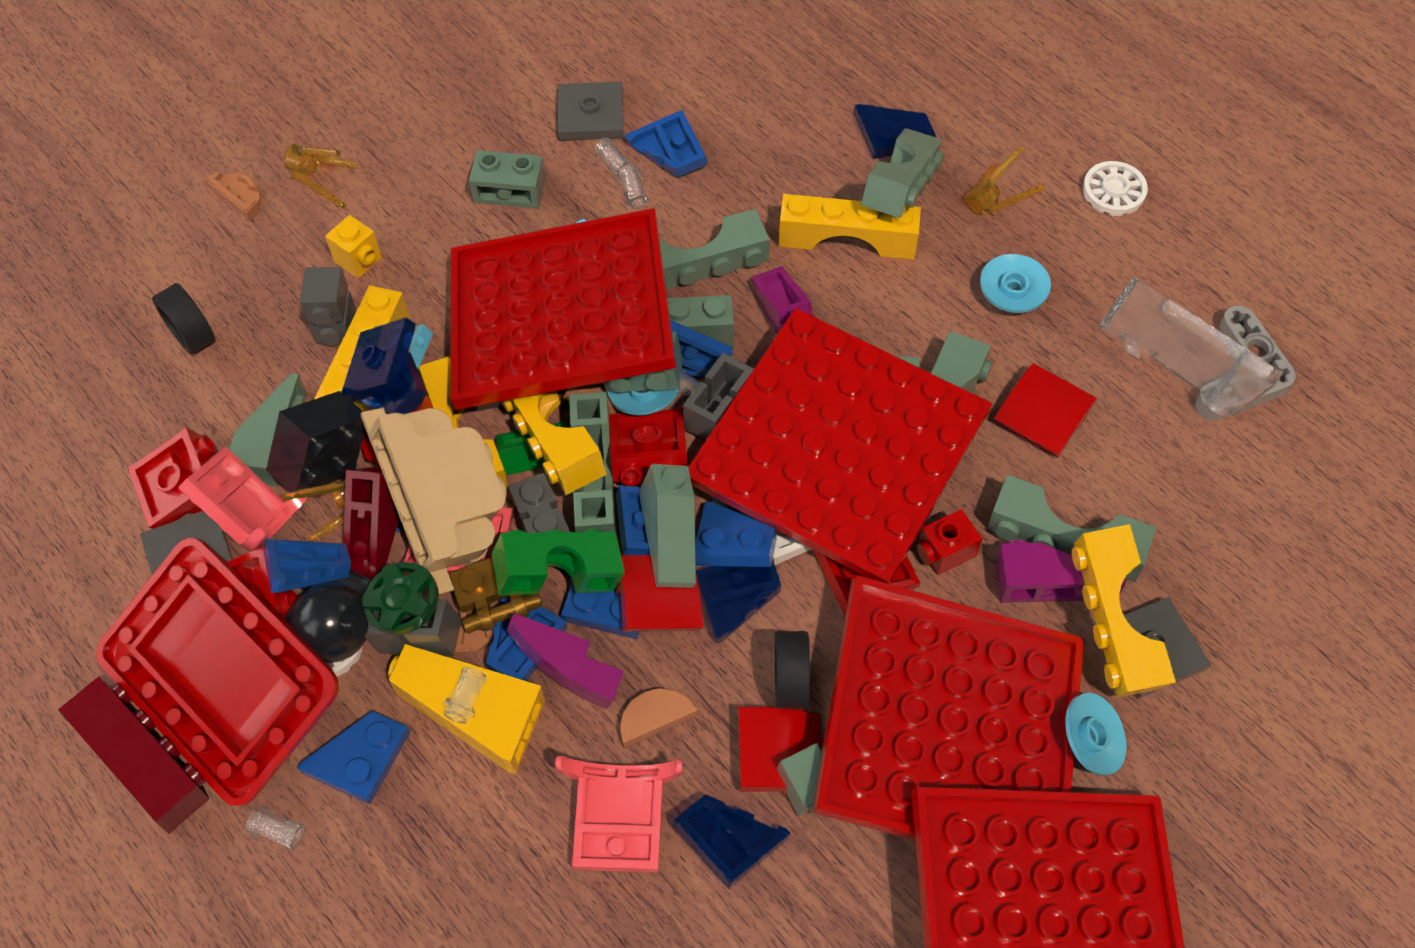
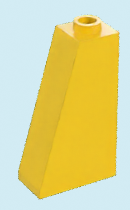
M405 644L400 656L393 658L388 670L389 682L396 695L507 772L516 775L545 703L542 687Z

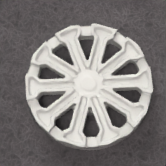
M1107 161L1093 166L1087 172L1083 183V194L1086 201L1090 202L1097 211L1101 213L1107 212L1111 216H1123L1125 213L1130 214L1139 209L1146 198L1148 186L1144 176L1133 166L1123 162Z

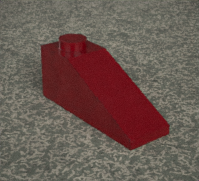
M381 468L346 470L343 544H346L351 568L374 578L386 566L400 516Z

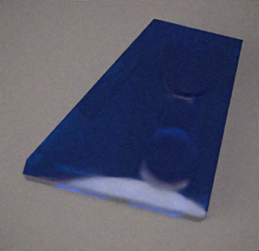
M857 104L854 107V116L873 160L892 156L896 140L905 128L937 138L926 113Z
M399 346L353 397L372 409L383 407L386 414H407L416 410L422 404L427 392L411 352Z
M772 561L771 567L711 566L696 570L699 590L716 644L723 642L781 592L782 584L774 561Z
M706 794L677 816L672 824L673 828L728 889L785 843L791 834L787 828L780 825L778 829L754 820V814L742 809L729 808L723 801Z

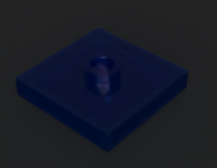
M405 317L360 332L341 393L354 402L396 390L414 335L416 323Z

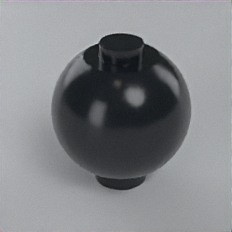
M334 582L320 583L303 591L293 602L292 606L289 607L285 615V620L315 650L325 663L341 662L357 653L366 641L364 636L369 627L368 619L362 606L363 598L352 588Z

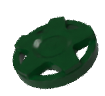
M394 562L383 567L382 571L370 582L366 592L363 594L362 606L364 607L367 619L377 630L389 635H403L418 629L432 616L438 603L439 589L435 578L425 567L412 562L397 564ZM403 572H412V573H410V574H408V575L405 576ZM429 585V598L426 601L421 594ZM373 610L381 611L380 622L376 619ZM406 615L415 617L411 621L400 625Z

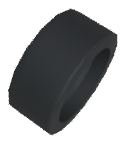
M175 283L152 297V301L161 318L189 354L192 355L215 341V335L206 318L181 285Z
M776 631L774 659L776 708L808 709L810 704V646L808 632Z

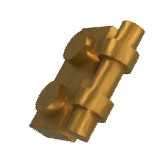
M492 557L449 573L461 611L464 613L476 608L477 614L462 619L468 634L483 629L484 632L496 628L497 623L512 618L514 613L528 617L530 616V611L544 606L540 593L527 596L499 595ZM508 596L511 597L510 602L490 608L489 603Z

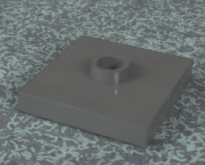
M622 82L558 84L559 140L624 138Z
M204 511L140 534L151 574L156 571L173 548L186 538L200 539L226 562L233 559L225 532Z
M1169 597L1124 615L1130 626L1138 633L1147 638L1165 643L1175 683L1206 671L1210 667L1211 663ZM1158 690L1149 691V692L1140 693V694H1135V695H1136L1137 699H1139V698H1142V697H1144V696H1146V695H1149V694H1151V693H1154V692H1156V691H1158Z

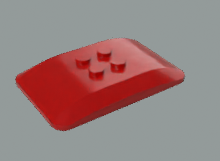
M196 538L181 540L173 548L102 636L96 649V658L102 669L115 683L119 684L134 704L155 724V727L173 744L218 796L231 806L248 805L257 797L331 706L339 690L337 676L315 650L295 632L291 625L240 574L205 542Z

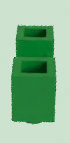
M590 529L584 532L550 530L547 532L526 533L523 530H513L501 533L492 551L499 595L538 594L548 576V566L560 567L568 572L573 580L575 593L613 592L625 574L616 532H601L597 529Z

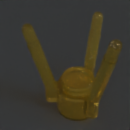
M291 144L284 154V166L292 171L291 178L303 182L338 207H345L343 201L306 175L315 173L320 162L356 168L357 163L330 157L340 155V151L337 149Z
M1023 145L1018 146L998 168L996 165H992L977 184L965 195V203L974 214L981 216L988 212L990 216H994L1001 209L1045 189V185L1040 184L998 202L1000 190L994 182L1024 151Z
M345 479L337 483L288 492L284 495H279V497L286 502L292 499L309 498L332 493L337 508L340 509L344 507ZM344 512L311 534L309 541H316L344 523Z

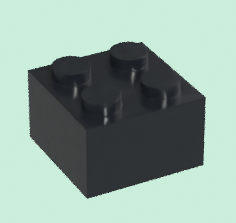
M340 391L279 411L266 471L295 497L312 490H317L339 479H345L346 470L356 469L359 452L365 438L366 428L360 415L363 411Z

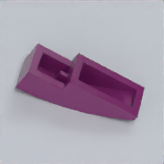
M783 266L751 277V283L776 334L779 333L795 308L814 316L811 301Z
M515 613L513 614L507 632L540 670L559 685L582 699L605 709L610 706L614 701L623 670L585 657L590 641Z

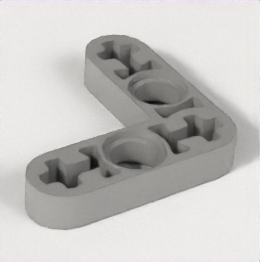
M1232 306L1227 309L1220 322L1219 329L1246 370L1207 384L1200 391L1195 401V408L1203 418L1213 421L1284 396L1288 393L1296 379L1294 368L1256 315L1244 306ZM1257 345L1265 350L1266 355L1262 357L1255 356L1249 351L1248 346ZM1239 384L1248 385L1253 389L1255 395L1244 396L1237 391L1236 386ZM1223 399L1219 406L1217 403H1215L1216 401Z

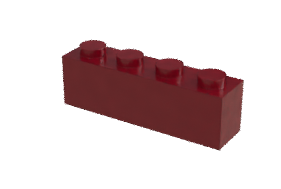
M98 676L61 706L58 711L150 817L170 834L210 799L200 788L206 781L190 763L182 768L175 759L181 755L180 752L165 736L158 741L150 733L156 728L155 724L141 709L133 714L127 707L132 700L117 682L109 687Z

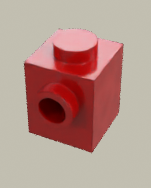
M960 509L922 527L917 550L922 561L926 565H931L936 574L940 575L977 557L983 539L963 509Z

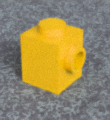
M351 215L347 216L325 235L334 262L356 278H360L382 258L374 231Z

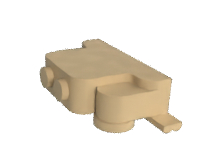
M382 407L361 412L362 421L416 561L419 565L425 567L435 578L439 589V596L449 594L454 591V587L446 568L458 564L472 565L479 562L485 556L488 547L495 538V529L491 521L503 507L507 491L502 478L497 477L493 467L491 449L487 443L483 442L481 435L475 429L470 427L453 429L451 419L446 413L438 409L429 408L407 414L391 413L386 415Z

